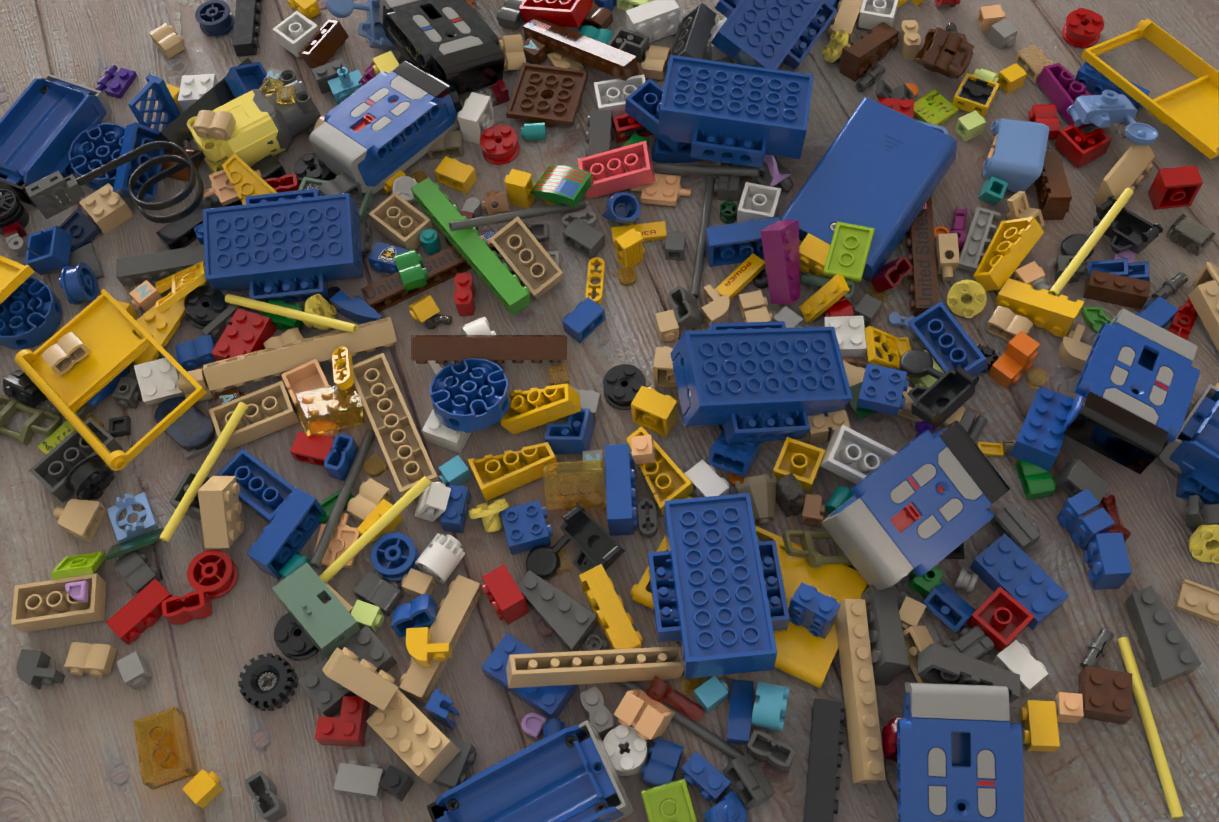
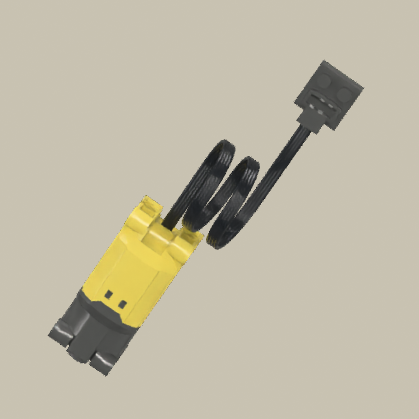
M284 70L280 74L282 85L268 92L253 89L212 110L213 112L225 111L232 113L235 118L236 124L229 139L219 140L215 137L200 138L192 128L196 117L190 118L187 121V126L200 149V152L189 156L183 148L174 143L154 141L144 144L75 179L73 174L63 178L58 170L24 188L43 216L48 219L78 204V198L85 195L81 188L82 185L149 151L162 148L172 149L182 154L186 159L175 155H162L152 158L139 166L133 172L128 182L129 194L146 219L154 223H171L190 215L198 208L202 201L204 185L194 163L205 159L210 170L216 173L223 170L222 165L235 153L251 167L270 154L275 156L289 149L292 137L307 129L309 134H311L321 115L303 82L297 80L294 71ZM284 88H286V95H285V96H287V97H285V98H284ZM162 163H177L149 178L140 187L137 197H135L134 187L142 174ZM186 167L191 169L190 180L184 190L178 195L162 202H143L146 192L157 182ZM197 177V195L192 203L183 210L167 216H153L143 210V208L147 210H163L182 202L193 191Z

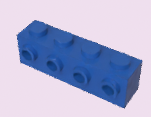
M1085 62L1078 70L1075 81L1083 83L1090 94L1102 95L1104 90H1112L1118 94L1125 95L1137 109V114L1143 108L1140 103L1088 62ZM1129 81L1139 90H1141L1144 94L1149 96V90Z

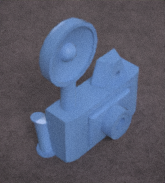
M326 0L328 11L338 18L349 17L354 9L366 11L367 22L359 23L358 35L368 39L370 48L397 50L386 37L383 25L379 21L380 0H368L366 4L355 3L353 0Z
M1104 90L1102 95L1079 96L1076 98L1074 105L1069 106L1067 109V113L1072 116L1075 127H1079L1083 123L1094 124L1099 128L1111 127L1110 123L1124 122L1127 125L1125 136L1134 144L1152 145L1158 137V132L1154 127L1144 123H1137L1134 120L1138 111L1125 95L1118 94L1112 90Z

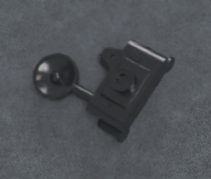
M1108 197L1106 202L1096 207L1097 215L1093 218L1094 228L1086 235L1073 234L1063 240L1060 248L1062 255L1075 256L1117 201L1114 197ZM1123 207L1104 235L1112 239L1110 246L1114 253L1120 254L1129 249L1139 254L1159 236V233L1163 232V227L1158 223L1152 224ZM1094 248L1091 250V252L1088 254L1085 260L1089 259L1092 256Z
M916 349L904 353L899 361V368L901 371L907 372V377L922 378L930 375L937 379L929 388L916 385L907 393L914 401L911 404V413L935 428L942 425L975 393V386L979 381V377H974L963 369L961 365L957 366L956 371L950 368L943 374L933 368V359L929 353Z
M576 502L577 505L564 516H561L565 523L560 529L565 535L552 547L542 545L532 549L526 558V570H530L543 580L553 577L560 566L558 552L570 540L580 549L573 564L582 573L602 564L606 571L625 550Z

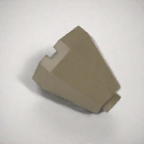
M768 474L744 478V483L740 484V480L736 481L734 485L736 494H750L754 522H757L758 525L769 524L770 520L774 517L777 490L776 475H771V478H769Z

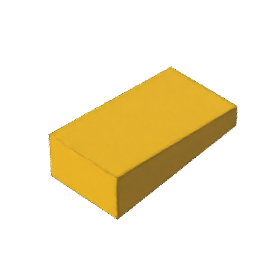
M908 337L897 338L900 358L904 353L911 350Z
M978 441L975 445L976 456L1003 457L1004 455L1003 444Z

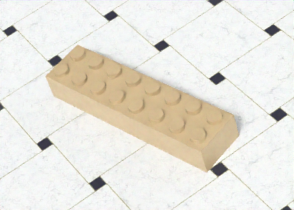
M384 353L353 365L354 384L401 496L403 497L424 476L431 482H440Z

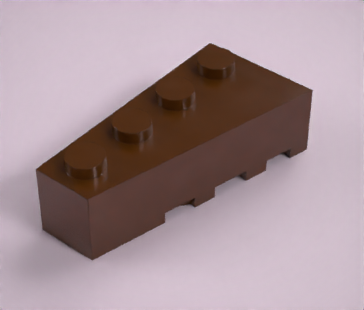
M882 22L871 29L869 35L863 34L859 41L854 40L851 42L850 47H843L839 73L854 82L860 77H864L871 67H875L881 58H884L892 48L894 49L897 46L899 31Z
M1046 151L1042 173L1035 181L1038 206L1043 220H1063L1065 214L1069 212L1072 194L1058 151Z

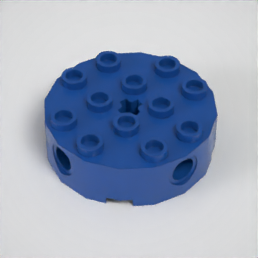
M102 123L89 131L87 129L75 138L71 144L68 156L71 167L78 177L120 157L125 127L114 123ZM117 168L84 185L94 190H98L108 183L114 187Z
M29 277L0 304V345L10 349H26L41 344L55 331L60 324L62 307L60 300L45 283L40 282L36 278Z
M463 359L462 363H457L453 366L451 363L443 367L434 376L429 388L435 416L442 425L454 431L471 433L486 429L500 422L508 412L511 403L507 376L498 364L487 359Z

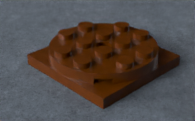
M523 63L506 111L507 118L524 120L527 123L545 122V126L549 128L558 125L573 127L576 114L582 104V95L588 78V71Z

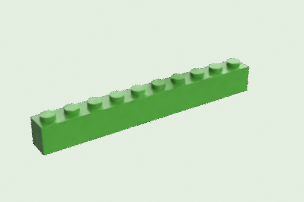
M428 177L411 187L414 200L512 316L531 304L529 298L531 294L527 287L521 286L518 277L510 273L509 267L505 262L502 263L495 250L491 251L488 242L479 237L480 235L475 227L450 231L449 222L465 220L467 218L466 216H461L458 207L450 203L449 197L446 193L443 194L436 182L433 183Z

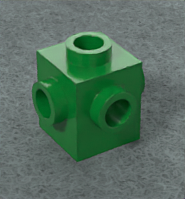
M937 565L920 577H917L911 571L912 577L907 586L925 598L936 586L942 583L940 578L943 572L939 570Z

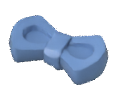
M894 311L889 315L888 322L891 327L904 326L910 331L908 322L914 319L915 316L906 318Z

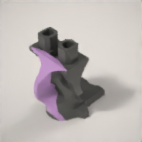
M765 154L763 166L759 168V177H751L759 185L770 187L779 185L783 192L793 186L789 179V176L792 175L791 171L785 168L778 161L777 156Z

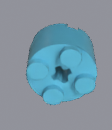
M759 681L751 725L783 731L790 687Z

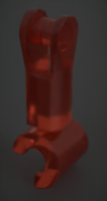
M1103 496L1099 507H1103L1115 522L1109 531H1111L1110 533L1122 532L1125 542L1131 533L1123 527L1115 496Z
M657 675L654 677L646 691L648 697L658 702H664L665 699H668L666 703L680 712H684L685 715L695 721L703 718L704 708L701 705L690 700L675 689L671 691L672 686L668 682L662 681Z

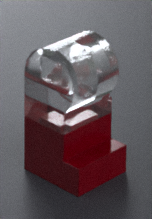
M502 79L496 81L497 85L481 89L477 92L478 94L490 96L493 107L510 101L508 89Z

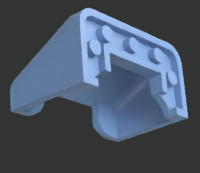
M1000 118L995 120L990 127L992 135L996 136V133L998 134L994 155L991 158H987L983 164V177L989 179L993 176L1007 182V189L1014 193L1025 191L1042 173L1049 126L1043 123Z

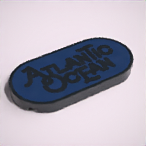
M173 397L162 402L155 411L154 418L156 423L158 424L186 398ZM192 405L164 432L181 448L191 451L190 449L200 450L210 444L214 438L215 427L204 413L195 405Z

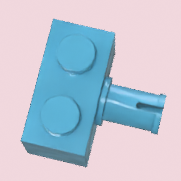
M342 67V73L339 68L337 70L339 77L327 81L337 105L363 86L362 83H358L362 78L359 69L348 73V69Z

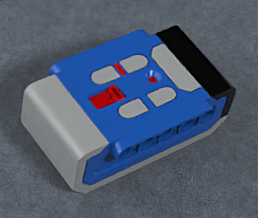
M406 60L390 73L385 71L379 73L330 110L324 117V123L310 134L309 141L318 159L324 162L333 173L338 176L345 172L353 180L361 184L362 193H366L367 190L371 189L372 194H376L386 185L385 182L400 170L402 172L425 155L428 149L436 141L443 138L447 132L456 130L459 127L457 116L459 111L462 110V105L454 86L414 62Z
M956 420L933 434L926 430L852 487L851 491L854 496L829 514L821 523L869 587L873 584L877 590H882L893 586L911 571L917 577H920L931 570L994 517L989 506L1008 492L1010 487L959 421Z

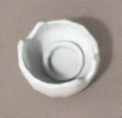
M401 176L395 179L392 194L394 192L411 204L415 201L411 187L418 183L409 176Z

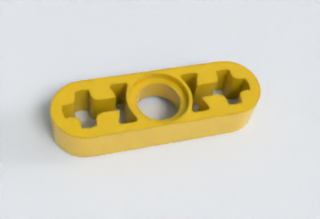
M594 257L588 263L585 294L586 299L588 297L592 299L593 291H596V297L592 300L598 305L603 301L605 262L600 257ZM596 265H599L598 272H595ZM599 279L600 283L594 285L591 283V280Z
M340 346L332 353L333 376L338 388L346 390L354 383L352 354L346 346Z

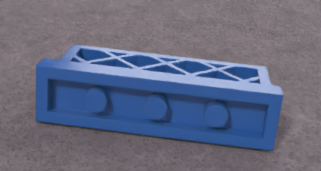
M149 74L146 77L148 83L128 105L139 124L149 128L151 124H154L153 129L157 131L159 130V125L162 124V130H164L168 124H171L181 115V112L164 80ZM152 89L151 97H148V92ZM141 101L140 109H137L136 105ZM147 101H150L149 109H145ZM155 101H158L157 109H154ZM148 112L147 119L144 121V113ZM153 112H156L155 120H152ZM162 112L165 113L163 120H161V114H162Z

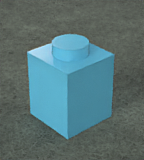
M459 455L438 467L441 474L438 477L445 486H460L472 478L468 467Z
M713 676L694 690V698L708 714L728 699L729 688L722 679L718 680L716 676Z

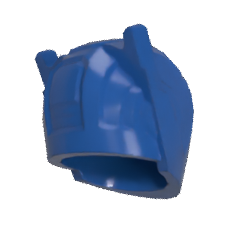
M627 192L616 193L608 200L606 204L607 211L602 216L623 226L630 225L638 220L641 211L640 205L634 195Z
M734 790L703 814L704 822H748L746 808Z

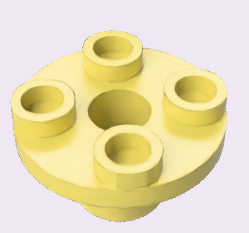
M835 30L832 32L831 40L822 51V55L827 62H835L838 58H841L842 48L851 46L848 44L849 35L846 31Z
M961 280L955 283L949 289L947 295V305L951 311L965 318H972L980 313L987 301L985 289L981 284L973 280Z
M320 294L309 297L305 302L304 312L335 319L336 308L330 305ZM302 321L304 325L309 328L313 327L322 331L331 329L329 327Z
M505 498L495 500L490 505L482 503L476 505V508L469 510L470 519L481 518L484 530L487 533H493L503 528L500 511L507 509L509 504Z
M1200 525L1191 535L1188 547L1195 559L1202 562L1219 564V525Z

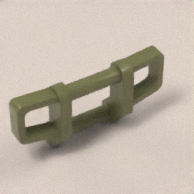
M0 395V405L7 403L0 411V435L3 434L18 440L23 445H28L32 440L34 432L50 436L62 425V420L59 416L45 409H37L21 403L18 399ZM18 410L32 415L23 425L21 433L6 428L7 422ZM46 418L54 421L48 428L39 427Z
M786 530L782 535L787 555L804 557L813 568L831 564L853 565L834 539L833 543L837 556H820L815 551L812 539H831L832 537L827 530ZM790 537H800L803 550L794 549L791 545Z

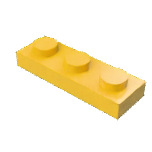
M842 274L834 276L799 306L807 323H812L850 291Z

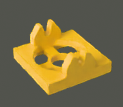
M871 326L866 327L865 338L868 362L900 370L897 337ZM882 344L887 348V352L883 350ZM876 349L882 354V358L876 355ZM889 354L892 355L890 362H889V357H888Z

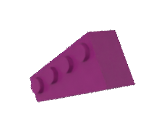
M1056 63L1044 66L1037 83L1070 126L1074 121L1072 116L1067 113L1068 107L1074 105L1077 97L1091 94L1086 90L1087 87L1083 83L1076 82L1074 80L1075 76L1061 64ZM1082 123L1078 128L1082 129L1085 127L1092 126L1094 124Z
M779 220L760 231L771 304H792L800 298L799 220Z

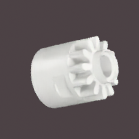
M437 533L415 564L425 574L433 576L435 581L444 584L465 555V552L460 548L462 544L455 537L449 534L444 536Z

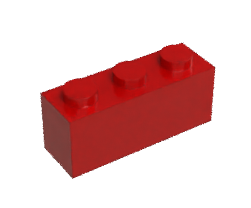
M154 579L106 621V624L121 640L129 645L131 642L136 641L148 627L156 623L157 619L163 615L162 602L173 596Z

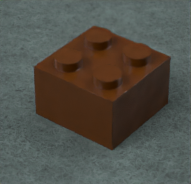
M1085 666L1079 673L1078 694H1082L1083 718L1126 724L1132 718V673Z

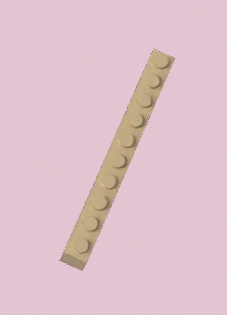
M391 317L359 324L355 334L336 330L203 365V372L209 391L215 390V392L225 390L227 386H242L246 381H261L265 376H280L284 371L292 370L314 359H317L319 364L326 360L332 362V353L340 346H346L352 356H355L360 351L371 352L379 346H393L397 342Z

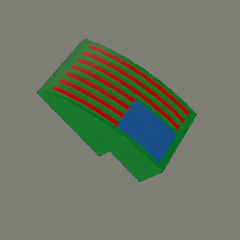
M548 166L530 193L558 206L566 204L576 209L593 184L592 173L569 166Z

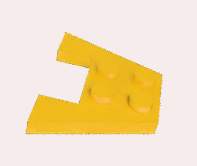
M201 261L155 282V287L159 294L172 288V293L156 301V309L160 314L195 288L207 282L205 280V263Z

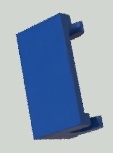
M436 688L425 709L433 720L452 730L455 728L456 724L448 716L451 712L455 713V715H460L455 707L451 706L453 704L452 700Z

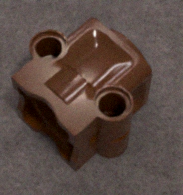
M942 28L929 29L925 36L923 47L916 54L913 61L922 65L927 70L935 73L938 72L950 79L959 78L966 71L972 60L974 45L964 41L961 36Z

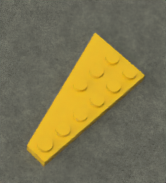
M235 153L222 165L243 205H246L245 196L278 193Z
M186 296L161 314L156 309L155 304L136 320L162 347L168 344L180 326L182 317H186L184 306ZM152 345L132 363L138 365L157 360L159 350Z

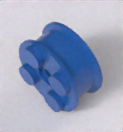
M79 263L77 267L65 266L62 269L59 285L64 290L70 304L80 305L85 300L92 302L98 297L96 277L86 263Z
M393 532L381 536L374 543L370 558L376 571L385 580L398 582L402 581L404 575L408 574L411 568L417 569L415 562L419 558V554L413 541L407 535Z

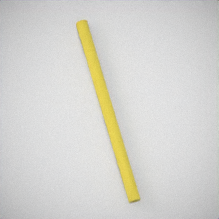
M1126 188L1049 290V294L1059 295L1134 194L1132 189Z
M232 294L225 296L226 303L354 334L358 330L357 324Z
M239 402L160 535L159 538L167 543L170 541L196 497L198 490L203 485L246 412L248 405Z
M426 476L418 481L319 576L322 581L328 582L432 482Z
M1118 638L1117 641L1127 673H1132V690L1172 819L1184 817L1129 638Z

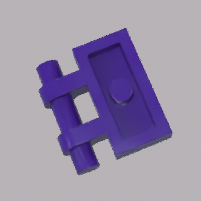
M111 65L110 68L106 69L104 77L99 79L95 89L101 92L103 89H106L105 93L108 96L121 99L137 77L135 71L120 68L116 72L118 67Z

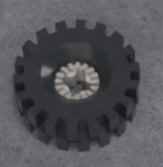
M267 653V657H265L263 654L258 655V660L254 658L249 660L252 663L250 666L245 664L243 668L246 671L245 673H240L239 677L242 681H238V686L241 688L239 690L241 695L244 696L243 698L249 704L260 711L267 709L270 712L274 711L275 706L278 709L282 708V702L287 704L290 701L288 699L289 695L294 696L295 691L293 688H297L298 684L295 681L297 675L293 667L280 655L276 654L274 656L272 653ZM267 679L273 680L272 686H266L265 681Z

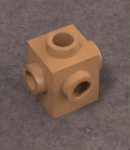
M497 190L486 192L487 195L483 196L484 200L481 201L483 211H487L488 215L501 214L509 210L504 191L497 193ZM493 201H496V202H497V205H495V206H493V205H491V204H492Z

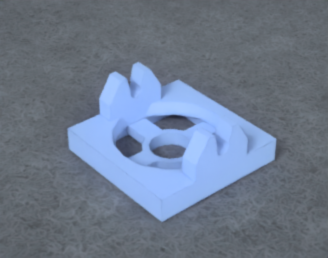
M145 492L136 496L124 494V499L117 497L116 505L107 509L119 543L158 527ZM133 505H141L145 510L140 512L134 511ZM126 509L128 514L125 519L118 522L119 514L122 510ZM137 514L138 520L134 523H129V517ZM146 517L145 521L142 523V518Z

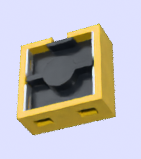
M966 73L952 104L956 108L970 113L976 110L980 116L985 117L997 95L1000 84L987 79L983 81L978 76Z

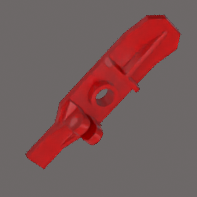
M1189 297L1185 305L1178 308L1179 310L1168 330L1185 340L1188 339L1197 318V312Z

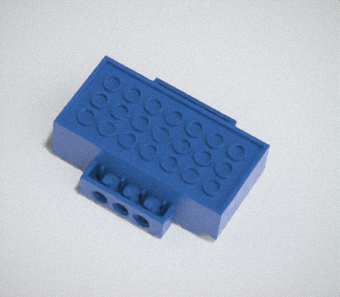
M719 0L715 9L724 15L727 20L710 43L739 65L777 70L782 61H784L795 70L838 10L827 3L826 0Z
M670 55L659 111L658 134L667 135L672 141L691 143L690 158L762 168L765 154L800 159L807 132L814 75Z
M316 188L245 196L246 205L203 209L205 280L219 291L250 290V299L266 303L269 300H282L290 303L306 301L315 294H320L323 298L329 297L328 281L363 277L359 208L349 193L322 196Z
M785 321L711 323L707 330L684 331L670 353L671 359L674 361L672 364L685 426L723 424L727 443L786 440L787 437L802 439L811 429L808 416L818 414L827 416L830 412L841 411L853 399L834 327L786 328Z
M740 493L665 501L664 527L668 551L648 553L658 642L680 641L685 679L774 670L777 649L773 631L787 630L790 618L776 541L758 542L750 494Z

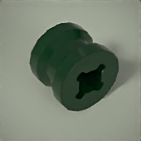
M725 201L720 205V220L723 223L731 224L737 220L738 206L735 202Z

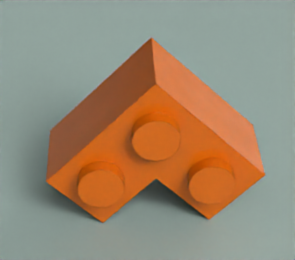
M1020 331L1008 343L1005 353L992 365L988 375L1006 389L1012 384L1016 385L1021 380L1022 374L1024 372L1028 373L1035 364L1033 361L1039 355L1037 351L1040 344Z

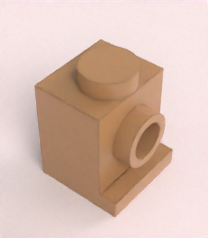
M806 494L801 520L802 525L821 528L825 505L821 504L822 496L820 494Z

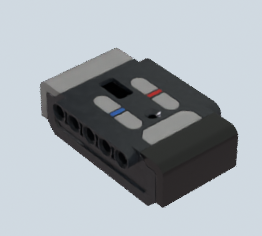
M380 0L379 21L383 25L386 37L430 89L433 88L443 95L448 93L453 97L496 84L498 80H503L505 57L502 50L498 47V37L466 0Z

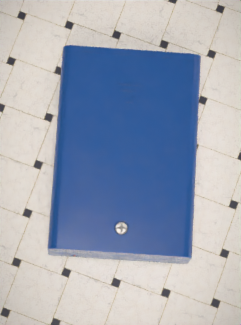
M864 97L780 220H799V239L801 241L809 233L830 245L837 222L875 228L862 277L871 282L875 274L881 271L956 159L957 141L945 133L870 98Z

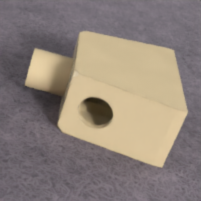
M957 233L938 234L935 240L937 275L942 274L943 281H952L959 265Z
M70 499L65 508L57 506L53 516L58 518L57 524L63 530L91 543L107 513V509L98 501Z

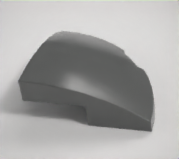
M92 243L70 253L68 266L77 267L79 263L84 262L92 269L96 279L104 277Z

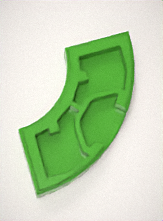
M1082 307L1081 315L1085 323L1096 334H1098L1105 322L1110 324L1112 321L1104 313L1102 307Z

